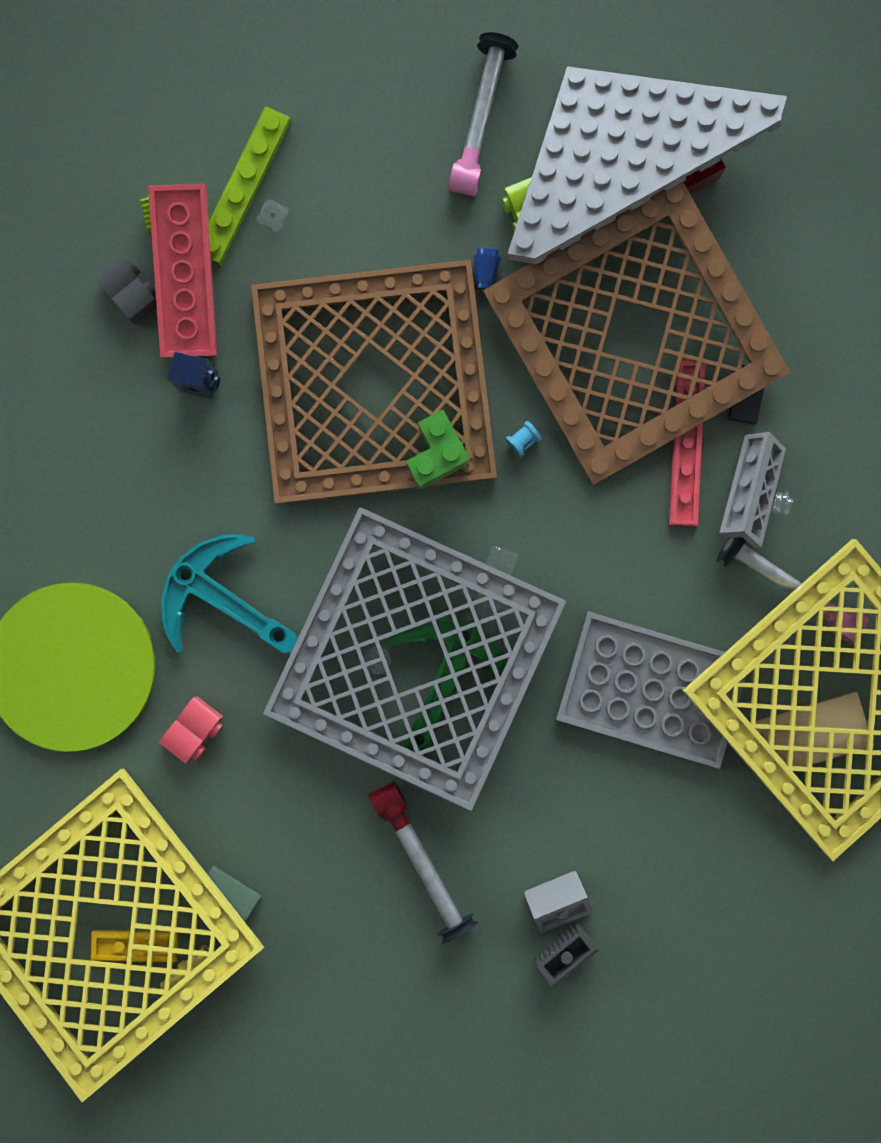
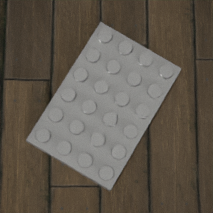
M587 611L555 719L720 769L727 741L683 690L725 652ZM746 676L740 682H745ZM738 687L737 702L740 700L743 687ZM732 689L726 693L730 700L732 698Z

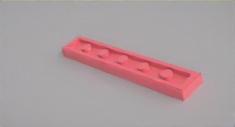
M681 360L678 373L693 376L697 362ZM701 363L697 378L705 380V364ZM677 377L675 392L688 395L691 381ZM696 382L692 396L703 391L705 384ZM675 397L674 407L685 400ZM703 423L673 439L669 526L698 527Z

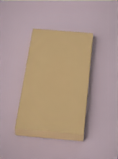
M854 691L817 702L815 727L868 730V724L858 692ZM790 710L776 714L775 725H789ZM796 710L795 726H809L810 711ZM770 716L756 720L755 724H770ZM755 728L768 743L769 729ZM775 730L774 745L788 746L789 730ZM795 731L794 746L808 747L809 731ZM815 732L814 747L827 748L828 732ZM834 733L833 748L847 749L848 733ZM854 734L853 749H866L867 734ZM774 750L787 764V750ZM793 751L792 766L805 767L807 751ZM813 752L812 764L826 761L827 752ZM833 753V758L846 755V753Z

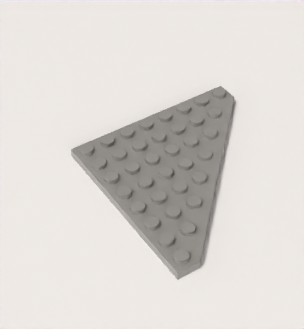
M567 67L509 247V260L538 264L546 259V255L558 248L563 250L579 241L581 236L590 230H598L616 220V216L628 209L632 211L650 201L651 196L664 189L666 192L685 181L686 176L697 170L701 172L720 161L722 156L732 150L737 152L753 143L755 138L764 132L776 130L781 125L787 96Z

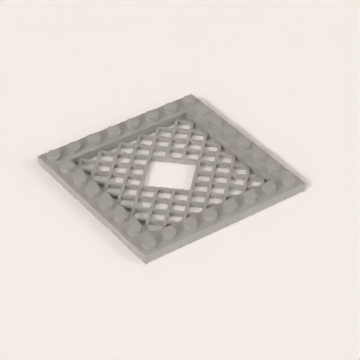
M359 507L263 714L472 811L566 601ZM373 546H377L382 549L374 553H371ZM385 553L390 568L375 573L371 558ZM390 553L407 560V562L394 566ZM367 561L372 575L359 579ZM415 564L434 573L420 578ZM411 565L416 580L401 585L396 570ZM392 572L397 587L382 592L377 577ZM441 576L460 585L446 590ZM437 577L442 591L427 597L422 582ZM373 579L378 594L363 599L358 584ZM418 584L423 599L408 604L403 589ZM355 587L359 601L346 605ZM467 588L486 597L471 601ZM463 589L468 603L453 609L448 594ZM399 591L404 606L389 611L384 596ZM444 595L449 610L434 616L429 601ZM380 598L385 613L370 618L365 603ZM488 600L494 615L479 620L474 605ZM493 600L512 609L497 613ZM425 602L430 617L415 623L410 608ZM361 605L366 620L352 625L346 610ZM470 607L475 622L460 627L455 612ZM406 610L411 624L396 630L391 615ZM514 612L520 627L505 632L499 617ZM519 612L528 615L524 624ZM343 613L347 627L334 631ZM451 614L456 629L441 635L436 619ZM387 617L392 632L377 637L372 622ZM496 619L501 634L486 639L481 624ZM432 621L451 674L398 694L379 641ZM368 624L373 639L358 643L353 629ZM477 626L482 641L467 646L462 631ZM349 631L354 646L339 650L335 636ZM520 632L514 648L511 650L506 636ZM458 633L463 648L448 654L443 638ZM503 638L508 653L493 658L487 643ZM331 639L335 653L322 657ZM375 642L380 658L365 663L360 648ZM484 645L489 660L474 666L469 650ZM356 650L361 665L346 669L341 655ZM465 652L470 667L455 673L450 657ZM337 657L342 672L328 677L323 661ZM509 657L501 676H499L495 662ZM382 661L387 677L372 682L367 667ZM491 664L496 679L481 685L476 669ZM319 665L323 679L310 683ZM363 668L368 684L353 689L348 674ZM472 671L477 686L462 692L457 676ZM344 675L349 691L334 696L329 681ZM453 678L458 693L443 699L438 683ZM389 680L394 696L379 701L374 685ZM325 683L330 698L316 703L310 688ZM497 683L488 703L483 688ZM434 685L439 701L424 706L419 690ZM370 687L375 703L360 708L355 693ZM479 690L484 705L469 711L464 695ZM306 691L311 703L302 700ZM415 692L420 708L405 713L400 697ZM351 694L356 710L341 715L336 700ZM460 697L465 713L450 718L445 702ZM396 699L401 715L386 720L381 704ZM332 701L336 715L318 706ZM441 704L446 720L431 725L426 709ZM377 706L382 722L367 727L362 712ZM485 710L476 729L471 714ZM422 711L427 727L412 732L407 717ZM358 713L362 727L344 718ZM467 716L472 732L457 737L452 722ZM403 718L408 734L393 739L388 724ZM448 723L453 739L438 744L433 729ZM384 725L388 739L370 730ZM429 731L434 746L419 751L414 736ZM473 736L464 756L459 741ZM410 738L414 751L396 742ZM455 743L460 758L445 763L440 748ZM436 750L441 764L423 756V754ZM461 762L458 771L449 768V766Z

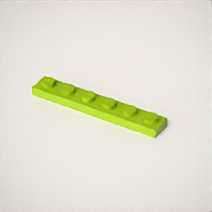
M265 106L209 220L211 262L219 266L222 265L291 123L290 117Z

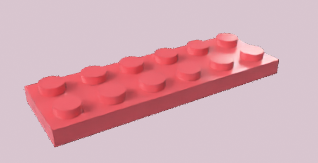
M206 184L148 185L160 358L174 357L175 352L191 356H217Z

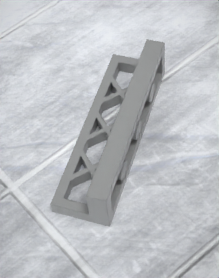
M770 432L745 435L719 532L725 538L743 537L754 548L762 547L786 451V448ZM772 449L775 451L773 459L771 454ZM753 522H754V526H755V532H754V534L751 532L752 526H753Z

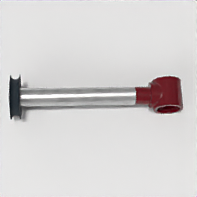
M393 780L370 793L369 798L377 814L384 821H390L447 926L437 934V936L441 935L443 937L441 943L449 942L469 931L478 921H473L472 916L474 914H469L463 918L460 916L404 813V810L407 809V803L395 781Z

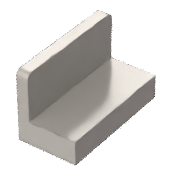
M576 871L524 892L540 934L593 913Z

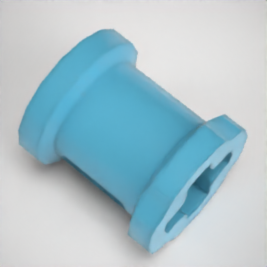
M526 421L523 424L524 427L513 436L505 438L509 447L518 457H522L527 448L535 442H540L542 439L539 432L529 421Z

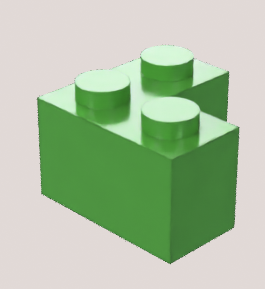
M444 410L418 422V428L429 449L407 460L406 463L421 491L470 465V458Z

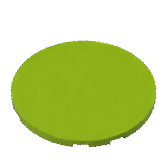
M54 584L28 594L13 605L1 619L0 717L23 739L34 745L54 751L87 750L101 746L120 736L143 712L155 682L156 656L154 655L151 635L142 618L138 616L126 601L116 594L89 584Z

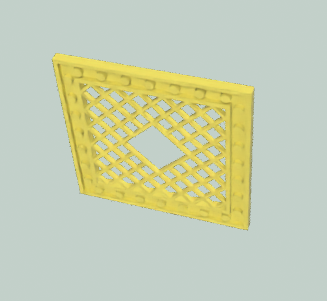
M851 539L683 690L816 845L832 861L838 858L881 819V771L871 770L872 755H881V750H873L874 735H881V730H874L875 715H881V710H876V697L881 695V690H877L878 675H881V670H879V656L881 654V568L856 539ZM850 582H852V584H853L856 588H849V587H846V586H847ZM845 591L858 592L857 608L843 607ZM838 594L837 607L825 606ZM864 598L874 609H863ZM823 610L837 611L836 627L822 626ZM843 612H857L856 628H842ZM817 613L816 626L803 625ZM863 613L876 614L875 629H862ZM802 630H816L815 646L801 645ZM822 631H836L834 647H821ZM796 632L795 645L782 644ZM842 632L855 633L854 648H841ZM861 633L875 634L874 650L860 649ZM781 649H795L794 665L780 664ZM775 650L774 664L761 663ZM801 650H814L813 666L800 665ZM820 651L834 652L833 667H819ZM840 652L854 653L853 669L839 668ZM860 653L873 654L872 670L859 669ZM759 668H773L772 684L758 683ZM779 669L793 670L792 685L778 684ZM753 670V683L740 682ZM799 670L813 671L812 686H798ZM819 671L872 674L868 730L815 727ZM738 687L752 688L751 703L737 702ZM758 688L772 689L771 704L757 703ZM732 689V698L730 700L726 693ZM778 689L792 690L791 705H777ZM798 690L811 691L810 706H797ZM737 707L751 708L750 722ZM757 708L771 709L770 724H755ZM776 709L790 710L789 725H775ZM796 710L810 711L809 726H795ZM755 728L769 729L768 743ZM775 730H789L788 746L774 745ZM795 731H809L808 747L794 746ZM815 732H828L827 748L814 747ZM834 733H848L847 749L833 748ZM854 734H867L866 750L853 749ZM774 750H787V764ZM793 751H807L806 767L792 766ZM813 752H827L826 768L812 767ZM833 753H846L845 769L832 768ZM853 754L866 755L865 770L852 769ZM793 771L806 772L805 785ZM812 772L825 773L824 788L811 787ZM831 773L845 774L844 789L830 788ZM851 774L864 775L863 790L850 789ZM871 775H880L870 784ZM811 792L824 793L823 806ZM830 793L843 794L842 809L829 808ZM850 794H859L849 803ZM829 813H837V815L832 818Z
M120 769L0 870V909L14 898L12 911L0 910V915L12 916L10 931H0V936L9 937L8 946L0 937V994L81 1102H84L264 948L125 769ZM118 811L122 818L111 816ZM108 821L122 822L121 838L107 837ZM102 824L101 836L89 835ZM128 826L139 840L126 839ZM86 840L100 841L99 857L85 856ZM106 842L120 843L118 859L104 857ZM80 843L79 855L67 854ZM126 844L140 845L138 861L124 859ZM145 847L157 862L144 861ZM64 859L78 860L77 875L63 874ZM84 860L98 862L96 877L82 876ZM58 861L57 874L45 872ZM104 862L118 864L116 879L102 878ZM123 864L138 865L136 881L122 880ZM143 866L157 867L156 883L141 882ZM163 870L174 885L161 884ZM42 877L56 878L54 894L40 893ZM62 879L76 880L74 896L60 895ZM36 880L35 892L23 891ZM82 881L96 882L94 898L80 897ZM101 883L115 884L114 900L99 899ZM121 885L135 886L134 902L119 900ZM141 887L155 888L153 904L139 902ZM161 889L175 890L173 906L159 904ZM180 892L192 907L179 906ZM20 896L34 897L32 913L18 911ZM40 898L54 899L52 915L38 913ZM59 900L73 901L72 917L58 915ZM79 902L133 907L126 964L72 959ZM138 907L153 909L151 924L137 923ZM158 909L173 911L171 926L157 925ZM178 911L193 913L191 928L177 927ZM198 915L210 930L197 929ZM18 917L31 918L30 933L16 932ZM37 918L51 920L49 935L35 934ZM57 920L71 922L69 937L55 936ZM136 928L150 930L149 945L134 944ZM156 930L170 932L169 947L154 946ZM176 932L190 934L189 949L174 948ZM196 934L211 936L209 951L194 950ZM15 937L29 939L27 954L13 953ZM217 938V940L221 943L222 946H220L216 951H214L215 940ZM35 939L48 941L47 956L33 955ZM54 941L68 943L67 958L53 957ZM134 949L148 951L147 966L132 965ZM154 951L168 953L167 968L152 967ZM174 953L188 955L187 970L172 969ZM194 955L207 956L202 963L192 970ZM18 959H26L25 969ZM32 960L46 961L44 977L30 976ZM52 962L66 963L64 979L50 978ZM72 964L86 966L84 981L70 980ZM92 966L106 968L104 983L90 982ZM111 968L126 970L124 985L110 984ZM131 970L146 972L144 987L130 986ZM151 972L166 974L164 989L150 988ZM171 974L185 976L170 989ZM35 982H44L43 991L39 989ZM49 983L63 984L62 1000L48 999ZM69 985L83 986L82 1002L67 1001ZM89 987L103 989L102 1004L87 1003ZM109 989L123 991L122 1006L107 1005ZM129 991L143 993L142 1008L127 1007ZM149 993L163 995L147 1008ZM52 1005L61 1006L60 1015L57 1013V1011L54 1009ZM67 1006L81 1008L79 1023L65 1022ZM87 1008L101 1010L99 1025L85 1024ZM107 1010L121 1012L119 1027L105 1026ZM127 1012L140 1014L125 1027ZM69 1028L78 1029L77 1038ZM84 1029L98 1031L97 1046L82 1045ZM104 1032L118 1033L103 1046ZM87 1051L96 1053L90 1057Z

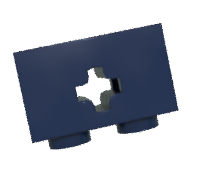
M179 352L174 353L168 380L179 391L212 399L213 391H218L220 376H218V371L210 361Z

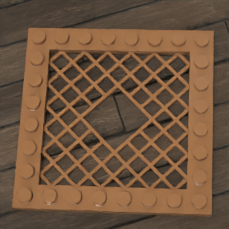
M683 182L666 192L664 189L651 196V200L632 211L628 209L616 216V220L598 230L592 229L583 234L581 239L563 250L558 248L546 255V259L540 263H529L483 290L484 295L592 485L791 373ZM668 218L671 225L660 223V221ZM652 227L649 240L635 237ZM657 227L672 231L668 245L653 242ZM675 234L679 237L685 250L672 247ZM628 241L624 254L611 251ZM632 242L647 245L644 259L628 256ZM651 247L666 250L663 264L647 261ZM670 252L685 255L682 270L667 266ZM603 255L600 269L587 266L588 263ZM607 256L622 259L619 274L604 270ZM689 258L699 274L686 271ZM627 261L642 265L638 279L623 275ZM646 266L661 270L657 284L642 280ZM579 269L576 283L562 280ZM583 270L598 274L595 288L579 284ZM665 271L680 275L676 289L661 285ZM602 275L617 279L614 293L599 289ZM684 276L699 280L695 294L681 291ZM621 280L636 284L633 298L618 295ZM703 282L713 299L700 296ZM555 283L551 297L537 294ZM559 284L574 288L570 302L555 298ZM640 285L655 289L652 303L637 300ZM578 289L593 293L589 307L574 303ZM660 290L675 294L671 308L656 305ZM597 294L612 298L608 312L593 309ZM679 295L694 299L690 313L675 310ZM530 298L528 309L526 310L522 302ZM534 298L550 302L546 316L531 313ZM616 299L669 313L655 366L602 352ZM698 300L713 304L709 318L694 315ZM553 303L569 307L565 321L550 318ZM717 307L727 323L713 320ZM573 308L588 312L584 327L569 323ZM592 313L607 317L603 332L588 328ZM673 315L688 318L684 333L670 329ZM531 318L544 321L541 334ZM693 320L708 323L704 338L689 334ZM548 322L563 326L560 341L544 337ZM712 325L726 328L723 343L708 339ZM567 327L582 331L579 346L563 342ZM731 331L740 347L727 344ZM586 332L601 336L598 351L583 347ZM668 334L683 337L679 352L664 348ZM687 339L702 342L698 357L684 354ZM545 342L558 345L555 359ZM706 344L721 348L717 362L703 359ZM562 346L577 350L573 365L558 361ZM726 349L740 353L737 367L722 364ZM581 352L596 355L592 370L577 366ZM663 353L677 356L674 371L659 367ZM744 356H746L750 364L741 368ZM600 357L615 360L611 375L596 371ZM682 358L697 362L693 376L678 373ZM619 362L634 365L630 380L615 376ZM701 363L716 367L712 381L697 378ZM559 366L572 369L569 382H567ZM638 367L653 371L649 385L635 382ZM720 368L734 372L717 382ZM576 371L591 374L587 389L572 385ZM657 372L672 376L668 390L654 387ZM595 376L610 380L606 394L591 390ZM677 377L691 381L688 395L673 392ZM614 381L629 385L625 399L610 396ZM696 382L710 386L692 396ZM633 386L648 390L644 404L629 401ZM572 390L585 393L582 407ZM652 391L667 395L663 409L648 406ZM589 395L604 398L601 413L586 410ZM671 396L685 400L668 410ZM609 400L623 403L620 418L605 415ZM628 405L642 409L639 423L624 420ZM647 410L661 414L643 424ZM586 414L599 417L596 431ZM603 419L618 423L614 437L599 434ZM622 424L636 427L633 431L619 438ZM600 438L612 441V443L604 447Z
M471 259L251 285L274 502L276 505L418 488L407 467V460L401 461L409 450L416 455L421 453L413 447V444L421 436L418 425L409 419L418 407L429 416L441 411L445 404L455 410L457 415L450 423L453 427L461 417L464 436L456 430L455 432L462 445L465 444V451L470 458V465L428 487L497 479ZM440 293H447V299L440 295ZM427 295L421 303L413 298L414 296ZM432 296H435L445 304L437 315H434L424 307ZM399 298L393 307L385 301ZM405 299L417 307L409 318L397 310ZM371 302L366 310L357 303ZM378 302L390 310L381 322L370 314ZM344 305L338 313L329 306ZM351 305L362 313L354 325L342 317ZM317 308L311 316L302 310ZM323 308L334 316L326 328L314 320ZM447 309H449L450 326L440 319ZM289 311L288 314L285 317H283V312ZM420 311L433 319L424 331L412 322ZM295 312H298L307 319L299 331L287 323ZM393 314L405 322L396 334L385 326ZM366 317L377 325L369 337L357 329ZM338 320L350 328L341 340L330 332ZM311 323L322 331L314 343L302 335ZM436 323L448 331L440 342H437L427 334ZM408 326L420 334L412 346L400 337ZM285 328L295 335L287 345ZM381 329L393 337L384 349L373 341ZM354 332L365 340L357 352L345 344ZM326 335L337 343V346L329 355L317 347ZM451 335L454 354L443 346ZM423 338L436 346L427 358L415 349ZM298 339H301L310 346L302 358L290 350ZM396 341L408 349L400 361L388 353ZM369 344L411 376L378 419L336 387L337 383ZM341 348H344L353 355L345 367L333 359ZM314 350L325 358L317 370L305 362ZM439 350L451 358L443 369H440L431 362ZM411 353L423 361L415 373L403 365ZM288 355L298 362L291 372H289ZM329 362L341 371L332 383L321 375V372ZM454 362L457 381L446 373ZM427 365L439 373L430 385L419 377ZM301 366H304L313 373L304 386L293 378ZM317 377L329 386L320 398L308 389ZM442 377L454 385L446 397L434 389ZM415 380L426 388V391L418 400L406 392ZM291 382L301 389L294 399H292ZM457 389L460 408L449 400ZM332 390L344 398L335 410L324 402ZM430 392L442 400L434 412L422 404ZM304 393L316 401L308 413L296 405ZM403 395L414 403V406L406 416L394 407ZM347 402L359 410L351 422L339 414ZM320 405L332 413L323 425L311 417ZM294 409L304 416L297 426H295ZM390 411H393L402 419L394 431L382 423ZM362 414H365L375 422L366 434L354 426ZM335 417L347 425L338 437L326 429ZM308 420L319 428L311 440L299 432ZM406 422L418 431L409 443L397 434ZM378 426L390 434L382 446L370 438ZM350 429L362 437L354 449L342 441ZM323 432L335 440L326 453L314 444ZM297 436L307 443L300 454H298ZM393 438L406 446L397 458L385 450ZM366 441L378 449L369 462L357 453ZM338 444L350 452L341 465L329 456ZM311 447L322 455V458L314 468L302 460ZM381 453L393 461L373 464ZM354 456L365 464L346 467ZM326 459L337 467L334 469L318 470ZM300 464H302L309 471L300 472Z

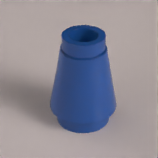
M477 248V253L474 255L477 289L485 290L494 284L501 257L498 256L499 250Z

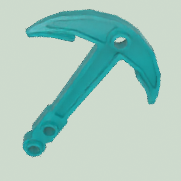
M231 534L221 535L200 542L182 555L172 567L166 578L162 593L161 609L162 623L166 635L177 653L184 651L182 631L186 613L182 612L189 595L193 593L257 632L261 639L282 653H290L291 655L298 640L296 633L275 619H268L206 574V570L218 557L223 559L239 548L254 544V537ZM184 570L191 572V577L188 580L182 578ZM279 630L284 633L282 641H276L274 638V634Z

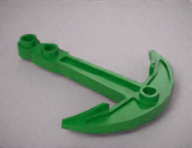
M452 618L436 619L441 635L456 629ZM457 619L460 627L471 624L469 622ZM431 621L394 635L387 642V645L392 647L406 642H427V638L439 641ZM477 626L464 630L471 634V638L466 641L467 646L482 641ZM483 631L486 639L491 638ZM458 633L443 638L444 643L448 645V654L463 648ZM495 641L487 643L493 658L504 655ZM484 645L469 650L470 655H474L483 662L489 660ZM465 652L450 657L455 673L461 671L467 661ZM445 656L435 680L451 674ZM506 658L495 662L499 676H501L507 663ZM489 664L487 669L495 676L492 666ZM453 678L438 683L443 699L450 696L455 686ZM432 685L425 705L439 701L434 685ZM441 704L426 709L431 725L437 723L443 711ZM423 713L415 721L411 729L412 732L427 727ZM429 731L418 734L425 738L423 744H417L419 751L429 747L432 738ZM407 738L404 747L414 751L410 738Z

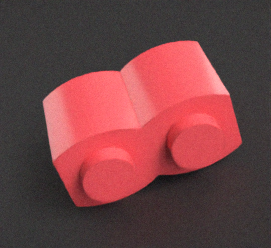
M198 696L193 697L164 734L159 744L185 764L191 759L197 761L206 749L203 746L208 737L213 739L222 729L223 725L220 721L224 716Z

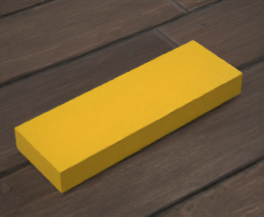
M93 930L91 932V961L127 962L130 930ZM136 931L134 944L149 945L150 931ZM156 931L154 946L169 947L170 932ZM176 932L174 948H178L179 932ZM134 949L132 962H147L148 951ZM154 951L153 962H167V952ZM174 953L173 962H177L178 954Z

